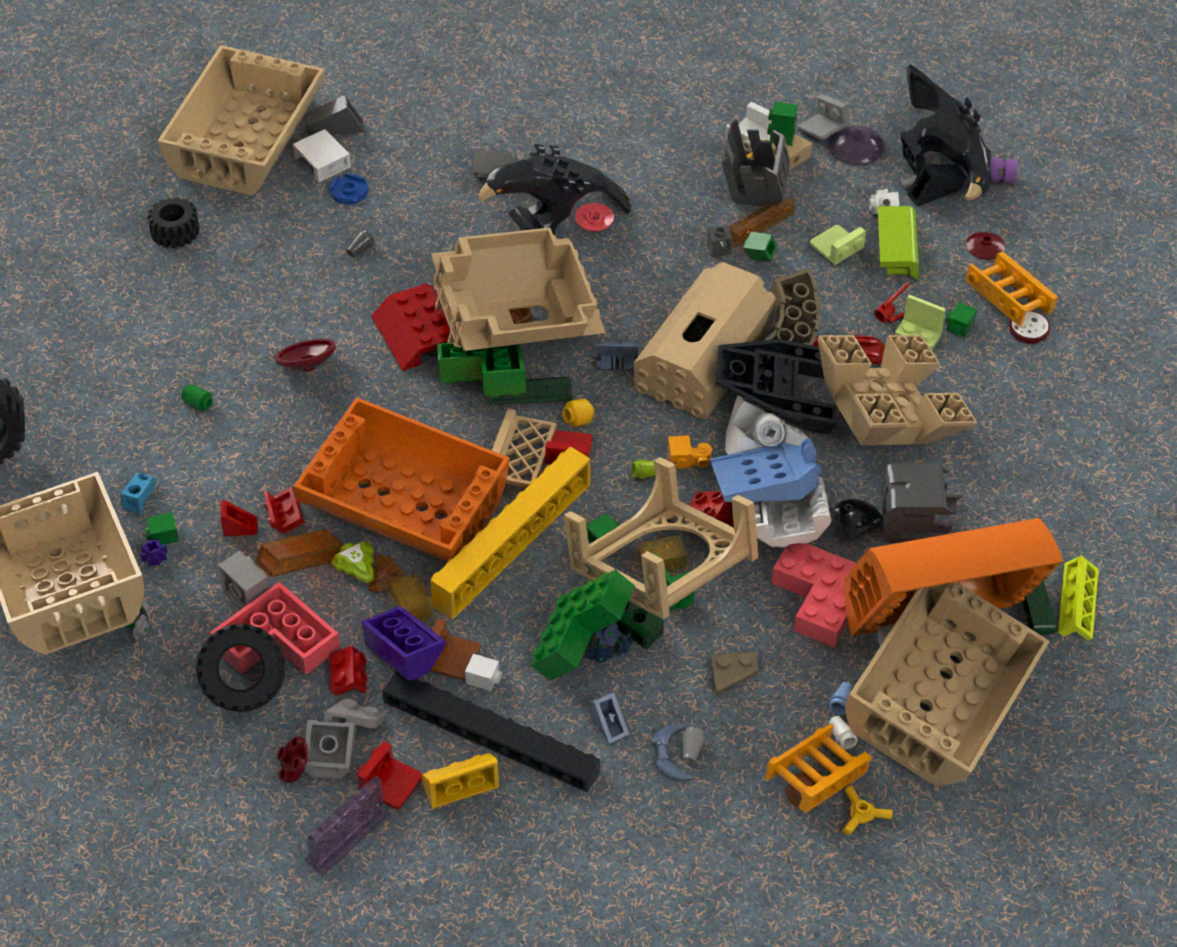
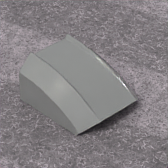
M308 720L305 740L308 746V760L304 770L311 777L341 779L350 771L356 734L355 723Z

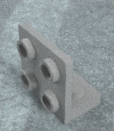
M821 94L817 97L819 114L797 127L798 130L820 140L827 139L833 133L841 131L850 124L847 104Z

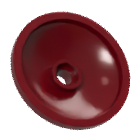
M330 339L306 340L283 348L275 355V360L278 365L284 368L309 372L323 364L334 353L336 345Z

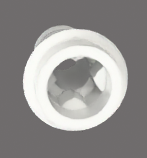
M834 716L830 719L829 724L834 725L832 732L836 743L844 750L854 747L857 744L858 738L853 734L850 726L840 716Z

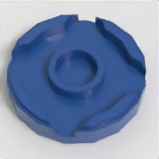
M345 174V177L341 178L339 176L330 185L331 197L341 204L358 203L367 196L369 191L366 180L356 174Z

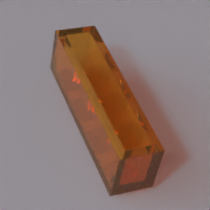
M327 529L261 544L255 563L272 578L331 563L334 555L340 552L342 543Z

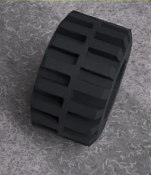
M170 197L166 200H159V203L153 204V207L149 209L147 217L150 234L153 241H156L158 245L163 244V247L166 248L168 246L176 248L178 245L184 247L185 243L190 244L192 243L191 239L195 240L197 238L196 235L199 234L200 228L197 210L191 201L188 202L187 199H180V197Z

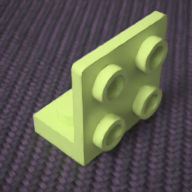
M908 295L904 319L895 331V335H922L931 350H933L942 335L946 309Z

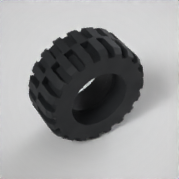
M248 624L228 625L214 632L202 645L197 657V680L204 695L213 704L224 710L246 712L258 709L268 703L277 694L285 676V659L282 649L269 633L259 627ZM236 646H246L255 650L263 663V672L260 680L254 686L245 690L229 687L224 683L219 673V663L222 656L229 649Z

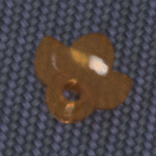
M376 554V567H373L374 580L370 581L369 591L380 593L386 591L390 586L399 585L404 579V573L400 567L395 565L391 557Z

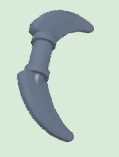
M683 725L665 726L658 730L652 739V744L656 746L659 756L656 766L670 778L681 781L693 779L692 775L676 768L671 763L667 754L669 738L677 731L683 729Z

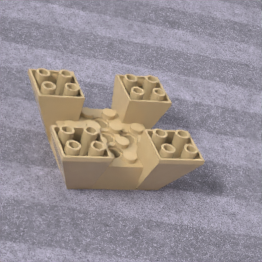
M819 335L818 344L825 386L861 446L929 444L976 426V419L959 393H924L922 397L916 388L940 365L922 335H888L881 368H870L872 364L854 335Z

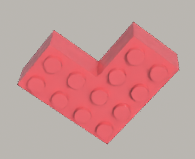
M795 543L785 547L773 567L772 584L806 597L796 614L794 632L834 648L836 647L848 625L843 579L856 565L855 562L809 544Z
M280 582L209 632L211 636L223 627L235 624H248L259 627L276 640L282 649L283 655L305 675L327 660L329 655L340 650L338 632ZM246 646L233 647L222 656L241 675L261 661L259 654Z

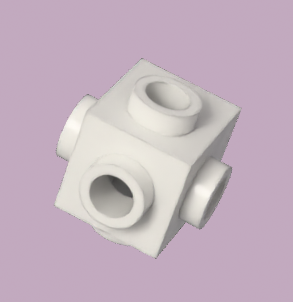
M888 189L876 190V194L871 195V199H869L870 211L873 214H877L878 206H899L898 192L888 193Z

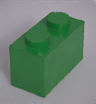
M775 102L774 108L770 109L768 120L771 123L768 124L767 135H770L772 143H774L772 130H775L784 135L786 145H793L798 105Z

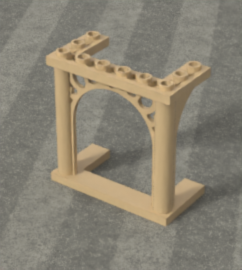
M659 457L654 460L656 480L648 500L641 510L625 523L589 544L585 518L570 511L564 515L571 570L592 581L599 578L603 573L607 574L615 570L613 567L601 562V560L640 536L660 530H683L702 537L710 547L707 559L700 566L669 586L666 585L664 559L648 551L641 555L644 584L618 571L635 585L629 601L664 620L670 616L669 607L743 559L746 558L753 562L759 557L754 502L740 495L732 498L733 528L679 501L675 464ZM669 519L675 523H668L667 520Z

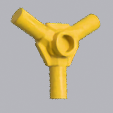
M853 786L845 788L844 791L852 804L850 808L851 819L842 829L844 834L850 836L859 824L874 820V818L892 819L893 810L877 809L867 801L860 799Z

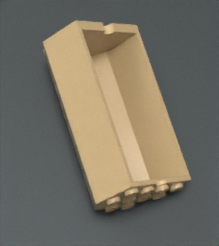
M722 262L717 264L716 267L704 269L635 360L633 389L637 390L640 394L654 397L659 402L671 401L676 409L685 410L695 417L707 420L727 392V389L715 384L718 346L763 341L774 326L776 297L772 292H767L763 287L764 282L759 276ZM697 315L714 321L700 341L692 343L683 339V333Z

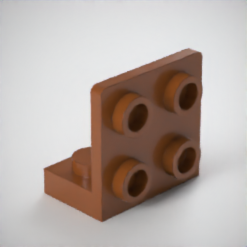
M438 619L433 632L445 640L446 645L430 671L466 681L465 670L472 655H478L481 644L450 635V631L447 630V621Z

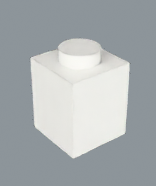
M476 654L472 655L465 670L466 684L492 691L494 684H499L502 671H499V661Z

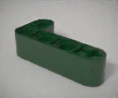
M1043 580L1039 587L1034 588L1032 593L1024 598L1025 600L1022 601L1024 612L1028 614L1026 619L1030 629L1041 636L1054 635L1056 633V622Z

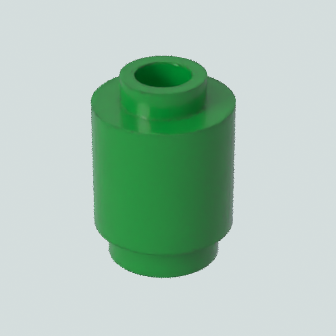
M186 385L182 390V400L200 411L209 409L213 404L212 393L196 385Z

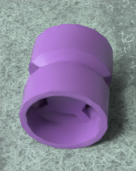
M991 157V182L998 183L1002 180L1005 184H1015L1018 160L1006 159V161H1003L1002 158ZM999 168H1003V174L998 173Z

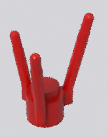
M908 282L874 310V315L882 323L888 321L891 324L895 320L904 317V312L894 316L895 308L891 303L909 286Z

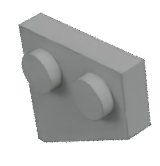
M343 699L326 710L324 720L331 721L333 717L346 718L345 722L374 729L382 724L385 714L378 712L374 707H364L358 705L354 700Z

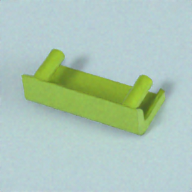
M878 206L880 267H887V275H910L918 280L919 260L915 209L911 206Z

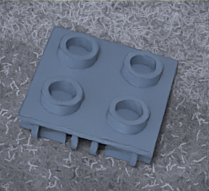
M602 342L597 344V359H601L597 360V368L611 370V359H613V370H615V360H619V371H621L623 360V370L634 371V362L638 358L639 345L632 342H624L622 344Z

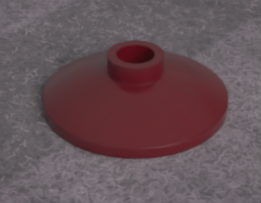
M991 232L974 233L966 242L969 253L983 260L996 259L997 253L1005 252L1006 248L1003 239Z

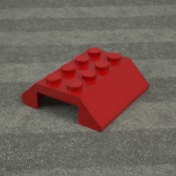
M427 283L389 295L371 315L402 371L420 366L421 354L436 350L437 343H447L451 331L444 310L436 311L437 290H434V286Z

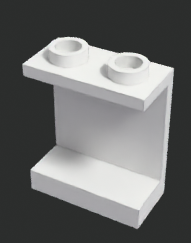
M753 102L747 105L746 118L739 124L745 150L752 152L747 129L759 130L761 140H770V135H767L768 124L771 123L768 120L770 110ZM729 124L726 126V134H725V139H726V140H728V136H727V135H728V130H729V126H730Z
M325 129L293 144L294 158L303 157L314 168V178L318 182L351 167L350 154Z

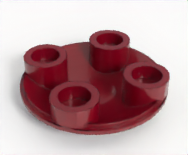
M294 736L285 747L279 749L277 758L280 760L281 766L279 772L280 781L293 783L302 775L308 760V746L304 738Z

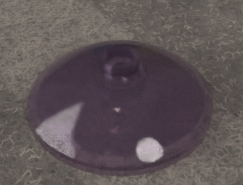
M849 125L830 136L828 148L832 156L840 162L848 165L863 166L874 163L882 157L885 143L883 138L873 129L861 125Z

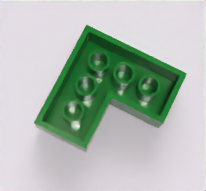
M437 343L440 383L453 384L456 381L475 382L482 379L484 396L496 398L500 395L519 396L522 393H526L525 367L520 344L465 351L463 347L458 348L454 346V343Z
M615 569L607 574L603 573L599 578L593 581L590 580L581 587L574 588L567 594H562L556 601L557 607L548 619L547 629L541 634L540 638L542 640L533 652L534 657L530 666L548 680H553L577 669L592 633L621 619L635 585Z

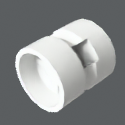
M766 413L758 417L755 422L758 440L763 445L769 447L776 446L784 439V427L778 416Z

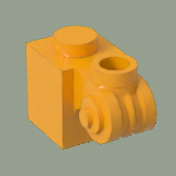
M689 435L668 436L669 462L675 464L677 469H685L696 465L699 468H705L711 462L712 447L708 443H700L697 448L691 447Z

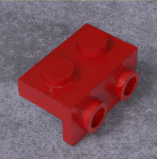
M292 486L275 496L268 491L264 492V506L269 512L270 517L268 521L273 529H277L284 534L305 523L300 503L295 496Z
M351 645L329 655L331 693L337 696L354 688L361 693L367 692L366 657L362 652Z

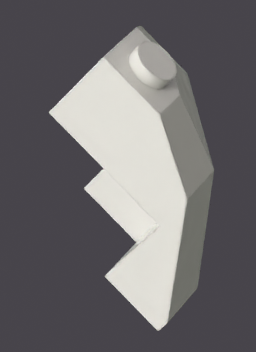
M739 395L736 398L726 431L725 451L728 455L766 447L758 440L755 431L756 420L761 415L766 414V411ZM779 417L785 432L781 443L800 446L801 441L808 437L801 430L786 424L785 420Z

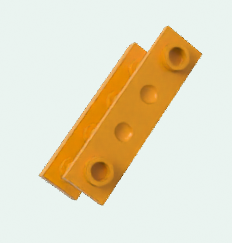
M1003 251L997 253L994 265L981 271L975 265L970 264L965 277V281L1018 326L1023 325L1027 312L1038 307L1046 314L1053 312L1058 299L1057 295ZM998 273L1004 279L994 282L989 276ZM1011 284L1017 291L1008 294L1002 288ZM1025 296L1031 302L1021 305L1016 299Z
M831 723L824 728L817 729L813 735L780 756L771 758L766 766L767 771L764 778L767 781L776 775H780L801 793L802 799L799 808L804 813L815 808L867 772L872 759L866 752L858 757H853L830 737L834 725ZM825 745L842 759L846 765L842 767L835 765L818 748ZM810 755L831 774L827 777L821 776L803 758ZM794 764L816 784L812 787H807L787 768Z

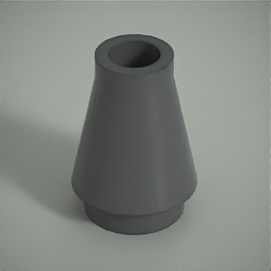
M366 230L359 231L346 249L347 254L354 258L372 247L374 242L373 236Z

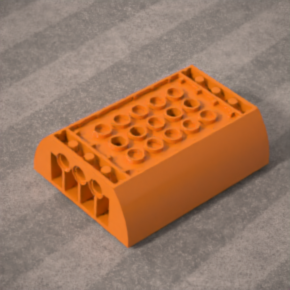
M356 397L293 487L297 500L303 504L447 562L449 559L454 558L464 545H468L479 531L484 529L498 507L507 480L510 458ZM362 484L370 485V487L361 488L359 486ZM383 491L389 493L388 495H385V496H380V495H379V493H380V492H383ZM425 507L427 510L421 512L417 508ZM445 515L446 518L438 519L436 516Z
M1039 518L869 548L843 579L845 610L851 637L875 633L879 631L881 626L896 623L916 591L928 587L958 582L999 609L1016 606L1024 601V598L1031 594L1034 588L1039 587L1043 580L1049 578L1048 575L1063 562L1057 543L1046 525Z

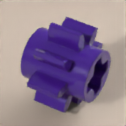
M148 540L144 546L140 547L141 561H147L149 567L151 565L160 566L163 560H167L166 544L161 545L160 540Z

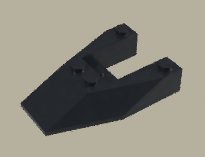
M783 339L718 346L715 384L807 431L829 434L837 424V405L797 397L798 374L824 379L818 346Z

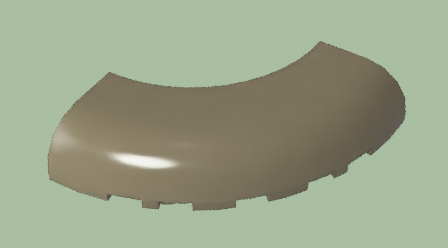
M810 268L774 280L769 292H772L776 297L775 326L772 334L765 340L783 339L808 345L814 344L821 321V301H819L818 287Z

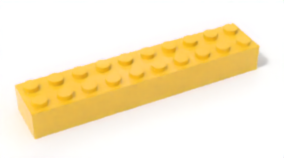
M572 447L560 453L557 459L551 465H548L538 478H534L524 491L518 493L512 503L507 504L496 518H492L488 525L482 531H479L468 545H464L454 558L447 561L444 568L432 576L430 580L432 607L453 620L590 486V458Z

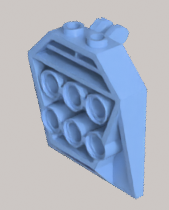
M809 438L803 439L800 446L779 443L772 447L766 446L710 459L724 502H732V498L736 495H740L754 503L799 500L819 485L818 476H821L820 466L816 462L815 457L817 454L816 448Z

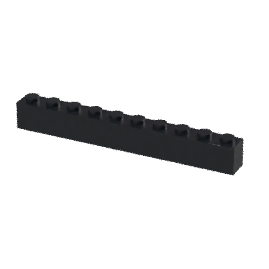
M396 671L382 690L385 704L584 792H588L600 772V759L595 755L584 753L570 744H564L555 740L552 736L536 732L529 726L520 725L511 718L497 715L490 709L481 708L469 700H463L454 696L449 691H442L428 682H422L417 679L408 681Z

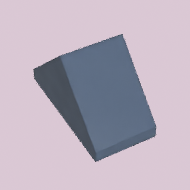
M610 692L592 701V720L608 744L630 735L614 692Z

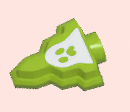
M364 541L357 544L347 543L341 547L339 553L334 555L331 565L337 571L355 576L357 580L365 583H370V581L374 580V570L371 566L374 562L372 557L374 550L370 543Z

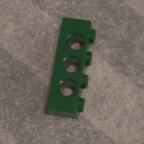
M628 601L621 619L616 622L619 632L625 636L632 633L630 639L645 650L663 634L664 621L661 618Z

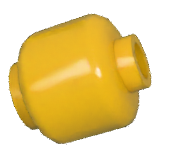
M581 398L567 402L563 408L562 416L564 421L571 427H579L591 423L595 410L587 399Z

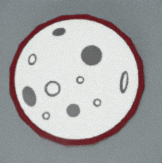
M1031 310L1026 313L1022 326H1018L1010 320L1009 331L1020 342L1036 344L1048 337L1050 322L1041 313Z

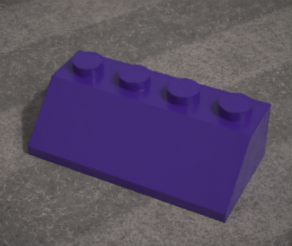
M401 606L361 622L365 645L408 681L416 680L420 676L429 673L446 645L445 640Z

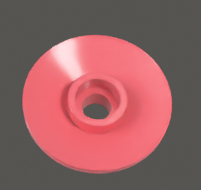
M588 203L576 211L575 221L584 230L602 231L612 225L614 213L604 204Z

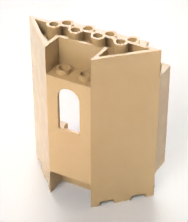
M551 228L460 237L457 240L455 251L431 253L436 269V274H433L434 290H437L438 293L435 307L436 311L444 310L451 330L447 341L449 344L454 343V346L458 348L463 347V350L467 351L606 333L600 319L597 300L591 293V285L584 275V267L578 259L577 250L574 249L569 238L557 239L553 235ZM542 307L549 314L548 319L544 321L514 324L509 310Z

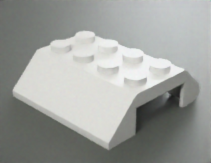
M818 476L819 485L802 499L754 503L757 538L771 547H787L795 543L807 544L817 540L831 523L823 479Z

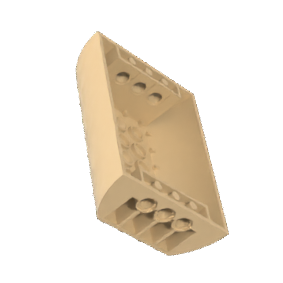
M98 472L0 505V602L11 631L24 645L46 655L122 628L135 621L144 598V581Z

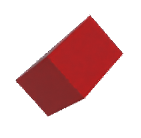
M224 499L221 501L220 519L223 537L257 534V516Z

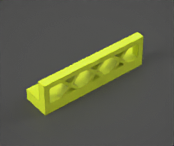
M1082 555L1064 563L1058 633L1062 636H1067L1077 632L1086 640L1093 639L1099 569Z

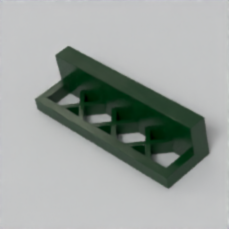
M570 376L526 379V393H522L519 396L500 395L496 398L489 397V405L572 400Z

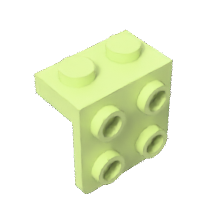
M834 225L811 239L810 245L831 263L837 265L864 248L866 231L859 227L853 232L848 233L841 226Z

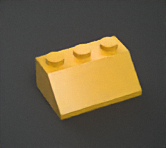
M490 753L476 755L471 759L454 762L449 766L432 769L422 774L423 788L432 809L498 788L497 758Z

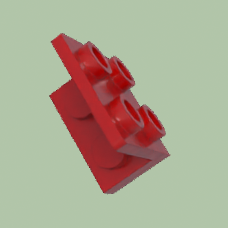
M555 430L552 441H546L545 464H552L559 454L565 452L569 447L590 458L593 434Z
M720 490L696 493L689 506L731 527L734 525L732 502H724Z

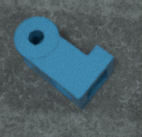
M136 473L121 493L122 509L140 514L144 508L143 504L155 488L156 478Z

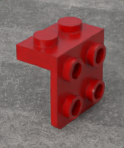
M385 741L372 751L368 762L365 765L363 764L357 772L359 791L394 809H400L422 781V773L393 758L392 745Z

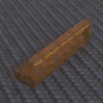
M789 197L777 205H766L729 226L732 245L736 248L748 239L750 232L762 233L792 216L795 210V200Z

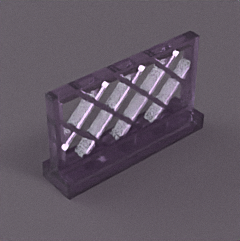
M377 776L373 777L307 837L309 855L305 858V863L321 876H324L390 815V810L383 804L380 778Z

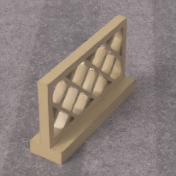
M507 409L492 451L504 456L515 453L518 459L509 462V470L512 474L507 476L506 484L527 488L534 478L539 477L545 460L546 441H552L557 427L556 423L517 416L516 410ZM519 423L528 425L529 428L520 431L518 425ZM541 428L550 429L549 432L543 435L538 432ZM533 432L537 437L528 441L525 435ZM521 438L524 443L515 447L512 441ZM541 442L544 447L535 451L532 445ZM528 447L531 453L522 456L519 451ZM535 457L538 463L529 466L526 461ZM522 463L525 469L516 472L513 467ZM530 473L532 479L527 481L522 480L520 477Z

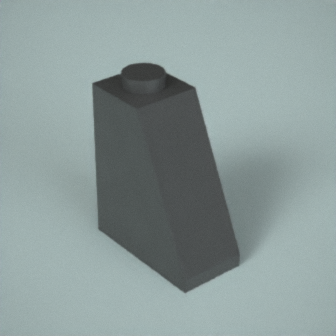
M345 95L305 113L306 129L313 134L324 129L330 135L365 132L362 117Z

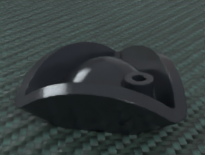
M846 499L835 505L836 522L841 540L849 541L883 523V517L880 512L863 500Z

